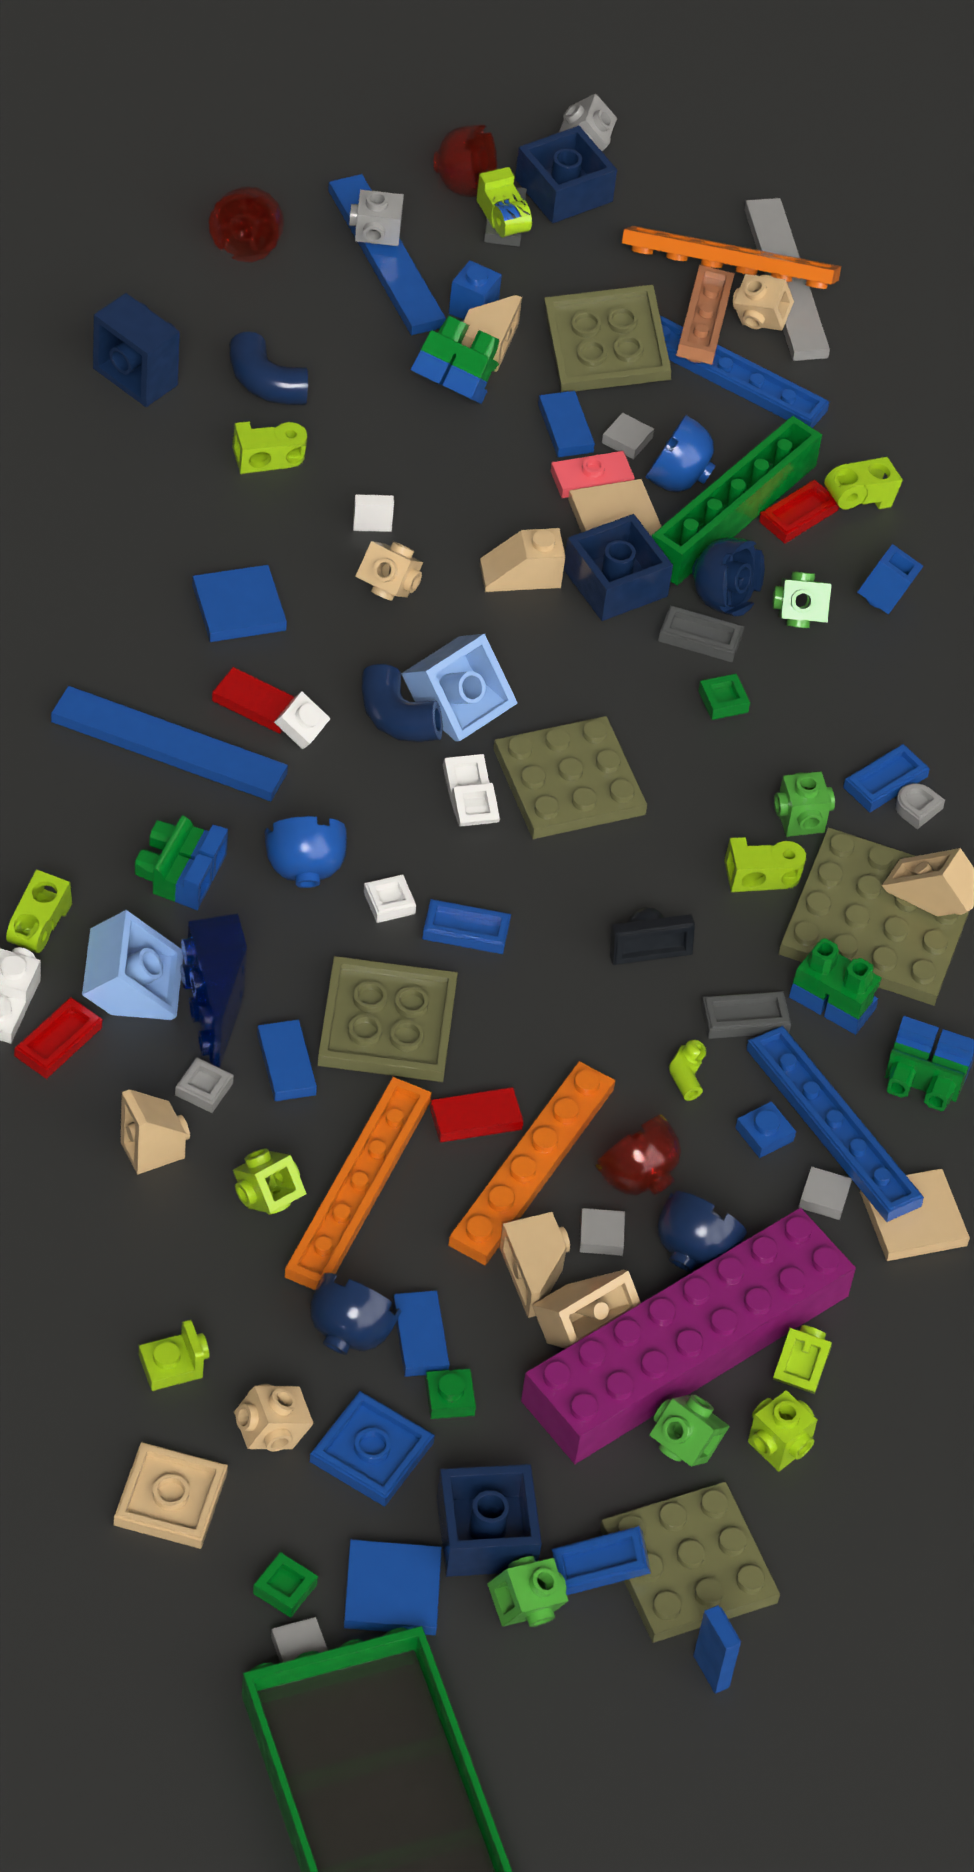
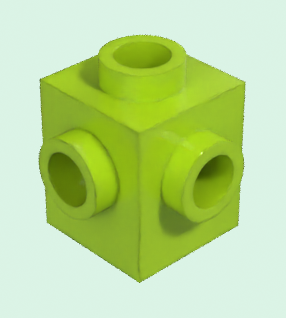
M264 1148L247 1155L244 1158L246 1163L233 1169L238 1182L235 1184L236 1193L241 1202L249 1209L266 1212L267 1214H275L285 1210L291 1205V1202L307 1194L300 1179L299 1169L291 1155L269 1151V1149Z
M787 1390L774 1400L771 1398L765 1399L752 1413L753 1423L748 1443L778 1472L793 1460L802 1458L812 1448L815 1442L813 1435L818 1419L814 1417L812 1410L805 1402L797 1401Z

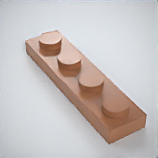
M699 265L676 356L686 358L694 363L703 362L712 365L735 273Z

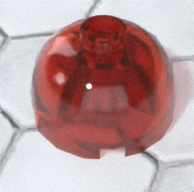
M484 124L467 125L453 129L447 133L440 144L439 150L434 154L433 164L436 173L440 174L442 182L450 191L460 196L477 197L479 174L497 170L494 138L491 132L484 133L483 130L487 127Z
M242 186L230 190L215 204L209 217V230L215 245L220 250L224 248L228 253L234 254L231 258L242 262H254L265 258L277 246L284 229V215L278 202L268 192L257 187Z
M662 1114L641 1125L645 1132L640 1130L632 1136L628 1134L597 1161L598 1164L595 1165V1168L615 1190L625 1195L635 1196L650 1190L656 1196L675 1181L671 1173L679 1165L681 1148L675 1131Z

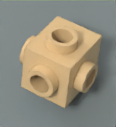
M745 274L740 288H737L733 295V308L737 311L741 324L752 329L766 328L782 331L794 303L786 279L774 278L769 275Z
M371 541L355 577L373 585L371 592L392 601L394 596L408 598L409 593H413L421 581L422 572H420L423 562L412 557L414 550L393 541L392 545L388 546L384 543Z
M270 1384L254 1386L234 1411L237 1426L241 1430L247 1449H267L273 1452L293 1449L314 1424L300 1386H272Z

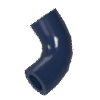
M242 332L231 339L229 344L230 361L235 377L251 394L268 402L286 405L307 404V367H285L271 362L267 357L266 340L257 333Z
M376 664L368 666L363 670L362 695L365 712L380 731L403 741L424 742L441 739L443 732L442 714L439 703L436 700L425 702H409L405 700L401 695V671L396 667Z

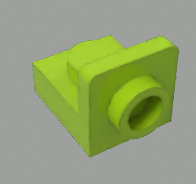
M192 1320L182 1322L181 1335L139 1345V1358L151 1391L203 1378L204 1360L209 1359V1349L204 1334H196Z
M801 1325L799 1331L790 1328L773 1380L815 1394L827 1357L832 1348V1342L824 1340L826 1333L806 1325Z

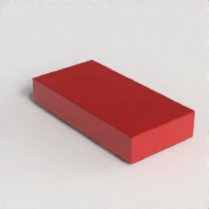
M814 479L762 511L759 522L786 544L837 512L839 506L829 491Z
M232 667L212 692L213 702L279 734L283 730L274 722L294 698V696Z
M70 997L14 1048V1056L47 1079L102 1029L103 1019Z
M513 1087L431 1100L430 1110L440 1143L518 1131L523 1128V1118Z

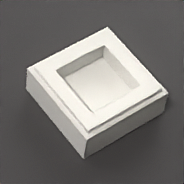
M355 495L353 531L391 532L394 496Z
M403 874L364 883V894L376 923L415 914L416 904Z

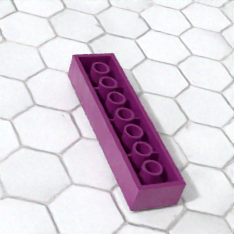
M799 1208L526 1372L521 1402L570 1460L577 1464L653 1417L667 1399L672 1400V1398L689 1395L789 1333L790 1328H798L848 1297L856 1267L805 1211Z

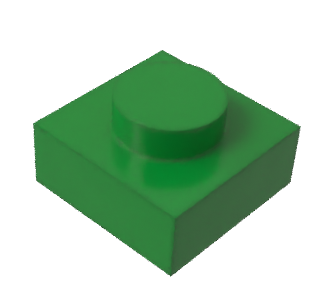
M737 674L700 681L698 692L711 720L749 712L750 701Z
M471 1369L426 1372L425 1383L430 1419L475 1416L476 1403Z
M280 1552L254 1584L253 1594L291 1618L317 1586L318 1576Z

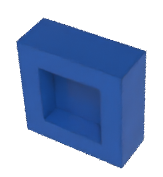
M773 1102L767 1103L737 1118L735 1127L759 1158L793 1142L796 1134L795 1129Z

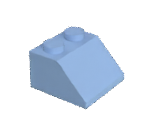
M485 634L459 636L401 673L415 702L436 700L439 703L443 731L455 741H461L517 704L515 696Z
M125 910L90 928L82 995L110 1015L172 1020L177 1017L184 950Z

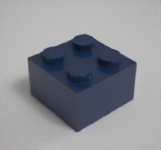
M580 126L518 148L515 180L522 188H527L526 193L551 223L613 202L617 169Z
M125 293L94 314L93 369L143 406L148 407L178 386L180 332L171 323L164 321L149 310L145 304L138 302Z
M635 514L567 538L564 571L601 621L668 597L673 564Z
M531 1464L440 1469L437 1505L446 1577L500 1574L509 1568L508 1565L528 1556H534L536 1562L539 1561L542 1543Z

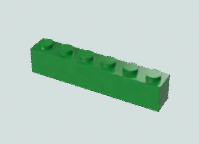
M790 417L652 534L654 541L673 564L671 582L678 586L692 573L696 559L699 558L702 551L709 544L721 538H733L758 517L762 511L766 510L815 468L822 434L796 417Z

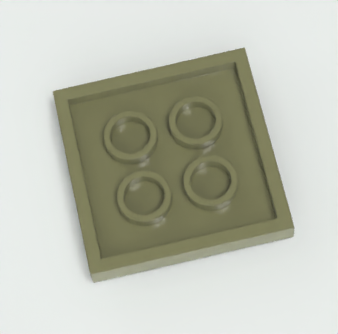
M653 285L544 297V308L561 392L671 380V366Z
M607 716L495 739L493 750L532 839L646 815L647 803Z
M334 956L317 1066L443 1082L458 972Z
M726 1482L601 1521L600 1530L602 1535L640 1526L643 1531L651 1574L624 1580L652 1643L700 1628L704 1611L718 1605L720 1608L722 1607L727 1618L730 1619L777 1604L779 1601L780 1593Z

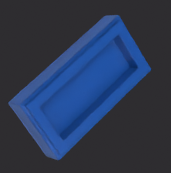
M567 391L539 395L538 406L557 457L594 453L595 443L576 392Z
M902 744L846 778L843 788L868 812H872L898 796L902 787L908 784L919 783L927 778L930 768L908 747Z
M431 899L422 939L503 954L511 914Z
M299 1019L258 1025L257 1036L274 1101L315 1096L317 1086Z
M437 1291L394 1294L393 1308L401 1310L396 1326L404 1376L426 1375V1372L449 1370L450 1364Z
M640 1526L552 1549L558 1572L562 1574L566 1583V1595L651 1574L644 1535Z
M719 1605L704 1611L693 1655L715 1694L729 1688L741 1645L740 1638Z

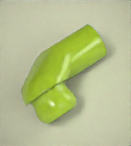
M694 1039L689 1040L686 1045H682L677 1050L669 1065L670 1074L686 1101L698 1098L703 1092L695 1073L702 1064V1059L706 1056V1048L703 1043Z

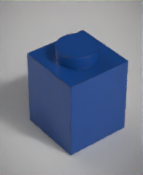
M469 260L452 281L449 314L464 320L469 309L499 300L502 274Z
M892 544L857 593L866 598L870 605L881 609L889 615L921 571L923 565Z

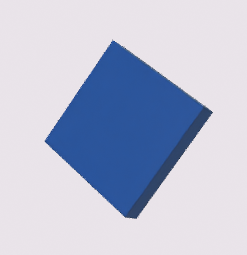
M269 565L193 576L192 586L210 642L286 631L287 621Z
M359 1391L310 1453V1463L385 1507L433 1445L435 1435Z
M350 1540L344 1628L389 1632L396 1628H407L409 1630L422 1626L425 1635L436 1636L442 1547Z

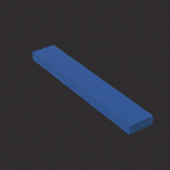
M363 174L329 182L328 191L348 226L351 204L359 203L360 190L372 191ZM349 226L355 237L356 226ZM400 238L398 246L358 242L410 335L440 329L446 317Z
M660 315L670 361L785 420L794 416L813 428L828 411L830 401L718 344L712 365L703 362L694 363L686 358L676 356L683 327Z
M71 686L67 687L51 713V722L270 802L287 775V764Z
M783 1026L748 1040L747 1051L886 1222L922 1207L923 1195Z

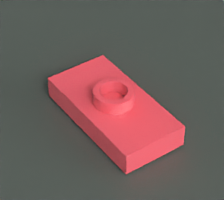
M624 451L552 462L550 471L561 498H568L569 490L635 479Z

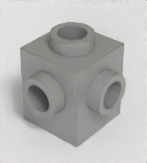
M595 93L569 106L564 113V121L559 133L580 126L597 147L603 151L611 141L610 136L617 117Z
M360 190L359 203L351 204L349 226H356L355 242L398 246L404 194Z

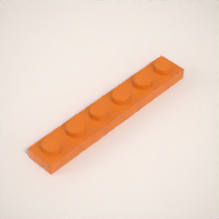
M638 226L625 228L622 238V244L632 245L631 251L636 253L653 254V250L667 252L666 258L672 260L687 261L688 257L701 259V265L712 268H722L724 263L736 266V272L757 275L758 270L770 272L772 277L786 279L787 282H792L793 277L805 279L807 286L827 289L828 284L832 285L839 281L841 266Z
M579 1061L451 1233L448 1246L486 1266L500 1247L503 1223L516 1221L521 1218L614 1090L615 1080Z
M395 1077L391 1079L285 1268V1278L315 1290L323 1273L336 1274L428 1108L432 1092Z

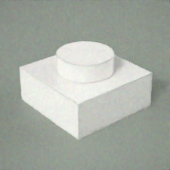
M301 691L292 699L274 723L304 749L311 744L331 718Z

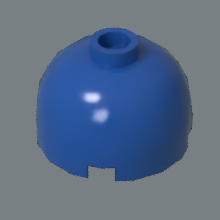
M685 415L645 477L657 486L675 492L688 490L697 481L704 484L716 466L710 462L714 453V444L709 432L699 422Z
M312 816L293 817L274 822L273 831L268 828L265 829L267 857L274 871L287 880L295 881L297 887L312 888L319 886L320 880L329 878L338 871L346 857L347 831L345 824L329 818L330 826L317 825V817Z

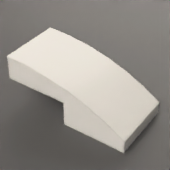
M484 754L444 758L443 769L459 827L499 822L500 817L493 783H489Z

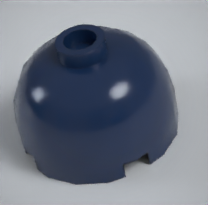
M721 538L709 544L702 551L699 558L696 559L692 570L694 585L699 598L711 609L731 616H742L754 605V602L747 601L751 598L753 591L760 592L765 572L764 555L762 550L755 549L754 545L757 543L742 538Z
M675 1191L674 1195L671 1192L658 1219V1236L663 1247L671 1253L669 1261L688 1272H692L694 1267L701 1268L741 1244L747 1231L730 1214L727 1213L723 1220L720 1215L713 1211L715 1205L682 1191Z
M323 1273L310 1304V1317L314 1327L326 1336L323 1344L335 1352L347 1355L349 1349L367 1351L375 1349L383 1343L394 1328L401 1310L397 1308L389 1311L393 1302L356 1281L348 1279L346 1285L342 1286L333 1283L337 1276L336 1274Z

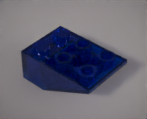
M238 914L188 921V938L181 941L185 964L180 966L183 988L185 990L191 989L193 997L189 998L193 1023L200 1022L202 1031H198L200 1051L202 1056L209 1055L210 1063L218 1068L222 1064L244 999L247 944Z

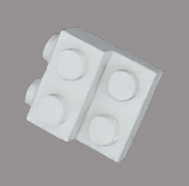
M21 947L14 948L12 952L0 948V1041L10 1044L41 981V960L36 959L31 951Z

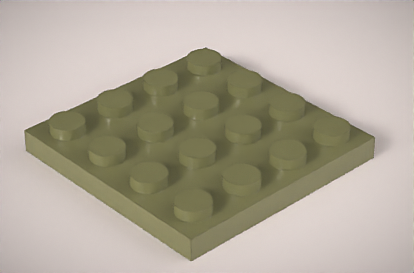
M828 827L780 945L779 955L803 962L821 939L826 938L837 944L839 954L851 961L862 958L873 964V973L882 977L878 988L935 1006L970 911L962 915L950 914L937 917L886 892L882 885L898 861L903 858L914 857L915 855Z

